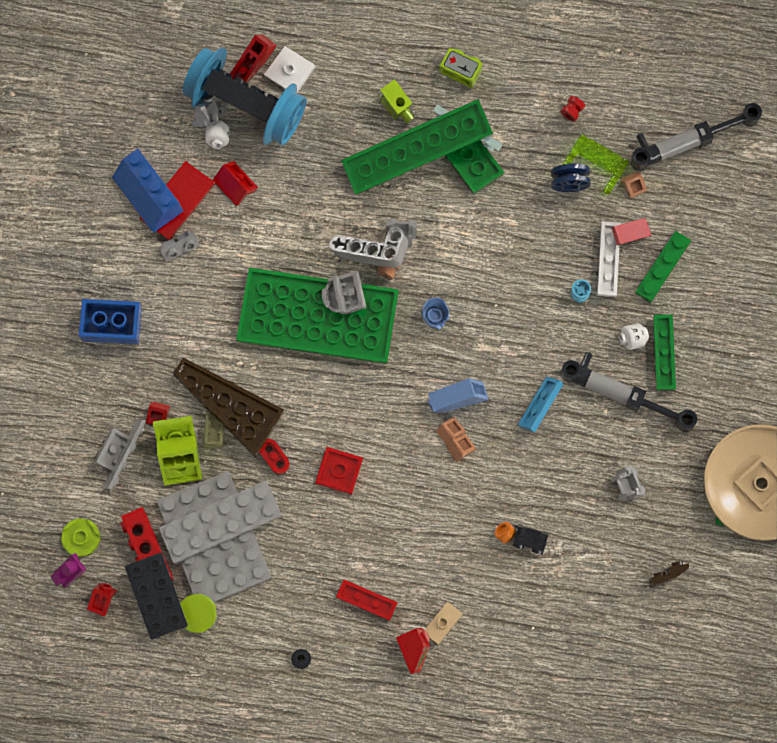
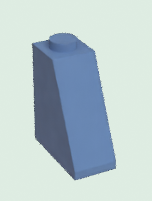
M471 378L428 393L430 398L428 400L429 406L433 412L444 413L489 400L484 382Z

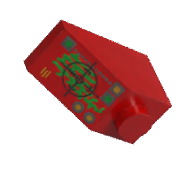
M416 628L396 637L410 674H416L421 671L430 648L428 642L430 641L429 635L423 628Z

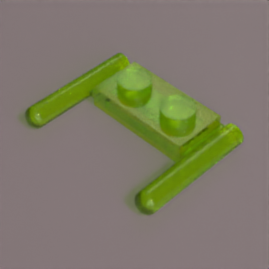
M583 134L580 135L563 164H572L577 154H579V156L607 172L613 173L603 190L606 195L611 193L629 164L627 159L622 158V156L591 138H587Z

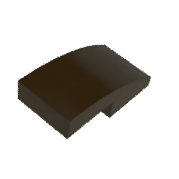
M683 561L671 563L672 566L667 568L668 575H665V572L653 574L654 577L649 579L650 587L659 586L676 579L689 568V563L683 564Z

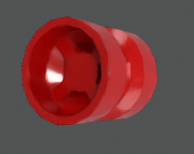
M570 96L567 100V105L563 106L560 113L569 121L576 122L579 112L583 111L586 105L578 97Z

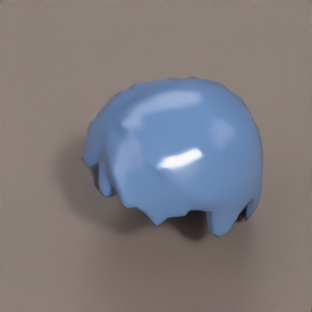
M431 298L424 303L421 309V316L428 326L440 330L449 319V309L441 298Z

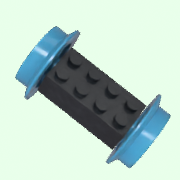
M208 48L202 49L191 64L183 84V95L192 99V107L194 108L196 105L202 104L205 96L213 95L266 122L263 144L269 145L272 141L285 145L297 129L306 108L307 98L297 93V85L295 83L290 84L280 98L269 93L265 96L266 92L252 85L249 88V84L238 77L232 79L233 76L223 70L227 58L225 48H219L216 52Z

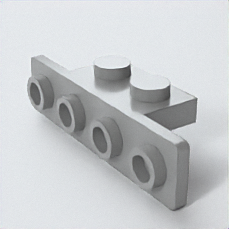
M136 420L129 436L115 428H111L94 461L110 470L102 487L103 489L111 490L116 487L119 481L117 477L128 463L126 460L128 455L133 453L138 436L140 437L145 430L144 420Z

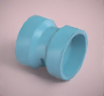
M583 279L575 281L571 289L572 299L580 303L585 302L591 292L590 284Z

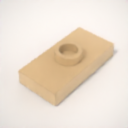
M447 601L425 629L429 638L439 645L463 613Z

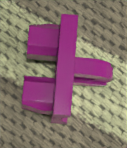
M77 553L72 554L51 575V579L56 586L62 584L63 588H66L85 572L86 568L78 560Z

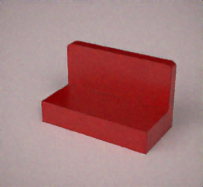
M235 161L222 165L213 178L216 185L235 206L240 205L245 196L255 193L258 189V186Z

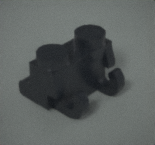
M519 524L513 546L524 549L525 546L530 547L532 552L543 554L549 533Z

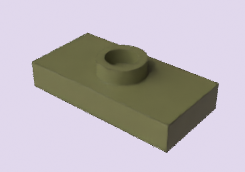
M206 410L203 447L222 449L224 426Z

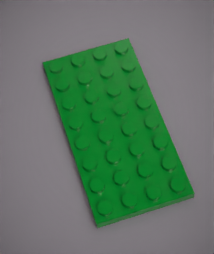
M249 267L236 341L387 364L399 289L361 284L367 308L350 314H340L327 308L323 302L322 290L325 289L328 279Z

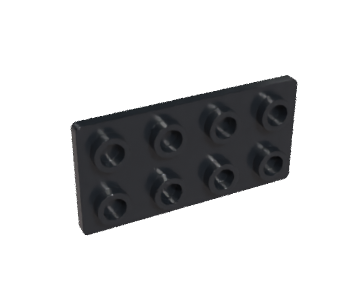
M162 553L125 566L151 640L188 626Z

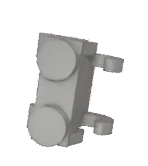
M213 95L205 96L203 98L204 102L194 107L196 118L192 121L193 126L216 125L219 121L218 117H223L227 113L226 107L224 105L221 106Z
M389 219L386 222V236L392 228H400L408 239V247H412V239H416L417 222L414 220L401 222Z
M626 466L617 471V476L610 480L611 483H617L622 494L618 497L619 501L625 499L632 501L646 494L645 487L640 484L637 478L638 471L633 466Z

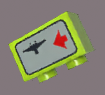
M449 47L440 64L439 73L473 88L482 71L483 63L476 57H469L463 51Z

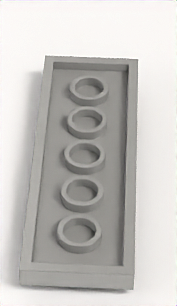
M266 480L159 527V530L172 561L176 564L279 519L282 515Z

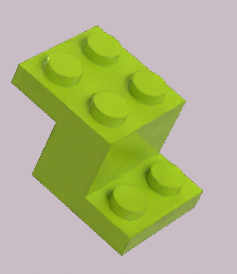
M192 415L154 421L153 428L157 441V456L164 486L202 480L198 443Z

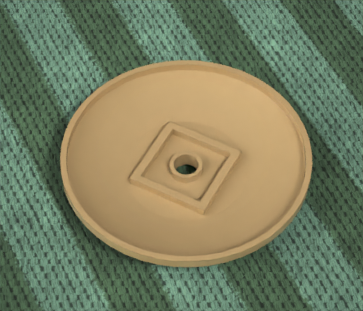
M750 425L728 434L716 445L710 454L704 472L705 494L715 516L731 531L753 540L766 541L777 539V427L772 425ZM763 479L766 482V488H758L756 481Z

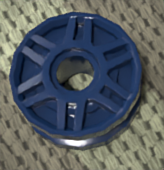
M576 163L563 164L552 168L551 177L554 180L551 182V188L558 192H577L589 188L591 180L587 176L590 175V168L587 165Z

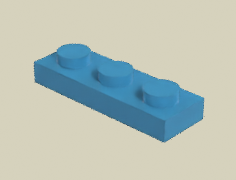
M546 376L518 423L522 429L536 432L562 388L563 383L560 380Z

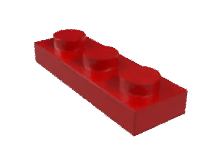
M343 579L336 595L337 599L388 621L391 620L398 604L394 600Z

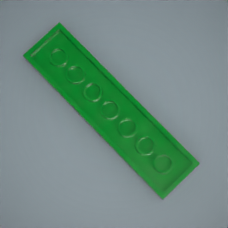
M477 99L341 161L355 195H358L487 138L494 133L480 100Z

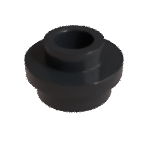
M305 649L296 650L291 657L292 664L298 669L308 667L311 663L310 653ZM303 655L305 657L304 662H298V656Z

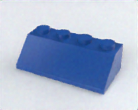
M138 148L122 159L112 178L153 233L184 212L178 200Z

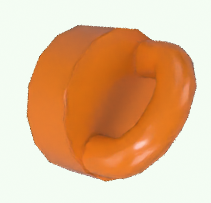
M509 522L499 524L495 530L496 538L502 543L510 542L516 533L515 528Z

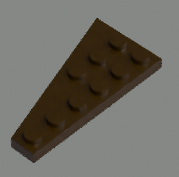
M183 357L174 371V376L257 458L283 415L284 409Z

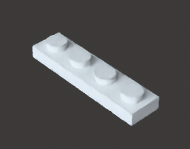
M601 222L597 296H617L619 245L616 244L611 227L620 225L621 223Z

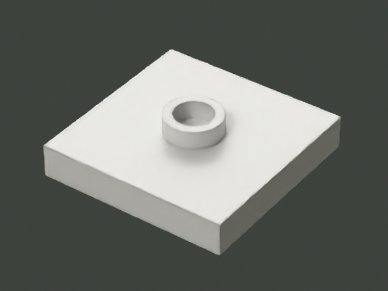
M285 46L265 72L264 77L284 90L290 84L295 83L298 92L316 67L313 63Z

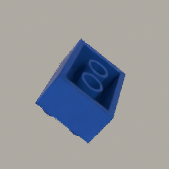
M82 299L79 327L80 339L83 342L139 345L142 317L140 302Z

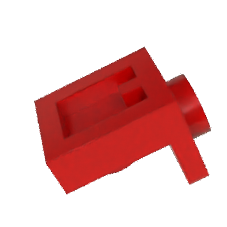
M99 583L93 589L87 610L105 617L117 590L107 583Z

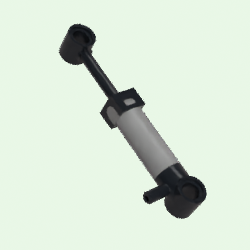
M749 103L745 106L740 116L709 127L707 121L694 125V128L650 146L643 133H640L636 137L641 147L634 150L630 161L631 166L637 171H643L652 164L697 146L701 148L711 144L714 139L713 134L740 123L753 127L757 125L762 116V108L756 103ZM751 112V113H753L756 117H753V118H752V117L748 116L747 113ZM641 156L645 161L639 162L636 157Z
M585 352L581 364L574 360H569L562 366L561 377L565 382L575 383L626 405V408L638 412L640 406L646 407L676 420V426L682 432L691 431L697 423V415L692 410L687 409L680 413L674 412L644 399L647 391L636 386L630 387L588 369L587 367L593 356L590 352ZM573 368L576 371V374L569 375L567 374L566 369ZM682 418H690L691 424H684Z

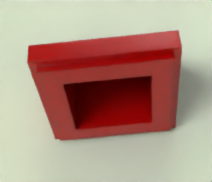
M151 402L148 407L146 424L153 425L154 421L167 420L170 406Z

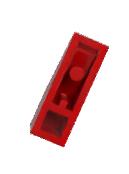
M263 34L254 35L231 71L232 79L238 77L249 83L267 62L277 45Z

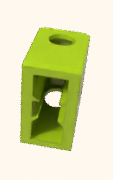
M395 79L379 91L377 99L395 120L401 117L408 124L415 118L409 110L412 106L411 100Z

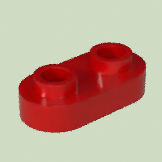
M267 439L260 451L261 456L274 473H286L290 467L287 456L276 441ZM267 447L273 448L270 453L265 451ZM278 462L284 463L282 468H278L276 465Z

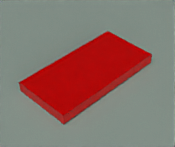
M187 161L181 165L166 184L184 211L156 231L167 240L173 238L215 185L212 179Z

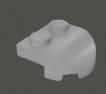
M352 271L341 276L334 275L327 280L328 283L325 289L322 290V299L327 308L340 314H350L367 308L358 271Z

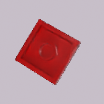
M326 447L315 484L352 495L364 458Z

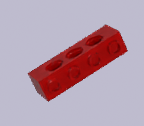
M143 507L121 516L123 522H120L124 533L128 532L130 539L127 541L131 551L135 550L138 556L135 558L136 562L158 553L163 554ZM137 527L143 528V533L140 536L134 535V530ZM150 545V552L146 554L141 553L142 546ZM163 554L171 579L174 581V577Z

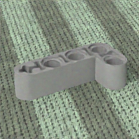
M392 228L387 233L384 243L335 236L330 240L329 246L340 259L397 268L403 262L408 247V239L400 228Z

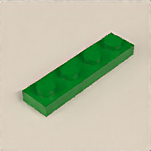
M675 231L637 288L635 294L651 303L692 240Z
M673 314L653 315L656 391H675Z

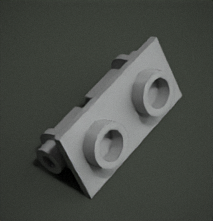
M187 231L177 236V242L171 239L161 243L159 249L166 262L200 246L193 231Z

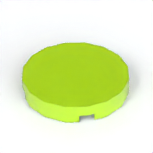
M76 518L68 522L62 531L61 542L64 549L71 555L77 553L78 557H86L93 554L101 541L98 527L88 519Z
M198 593L188 595L181 601L180 604L188 624L185 629L190 632L201 633L214 625L217 619L216 606L210 597Z

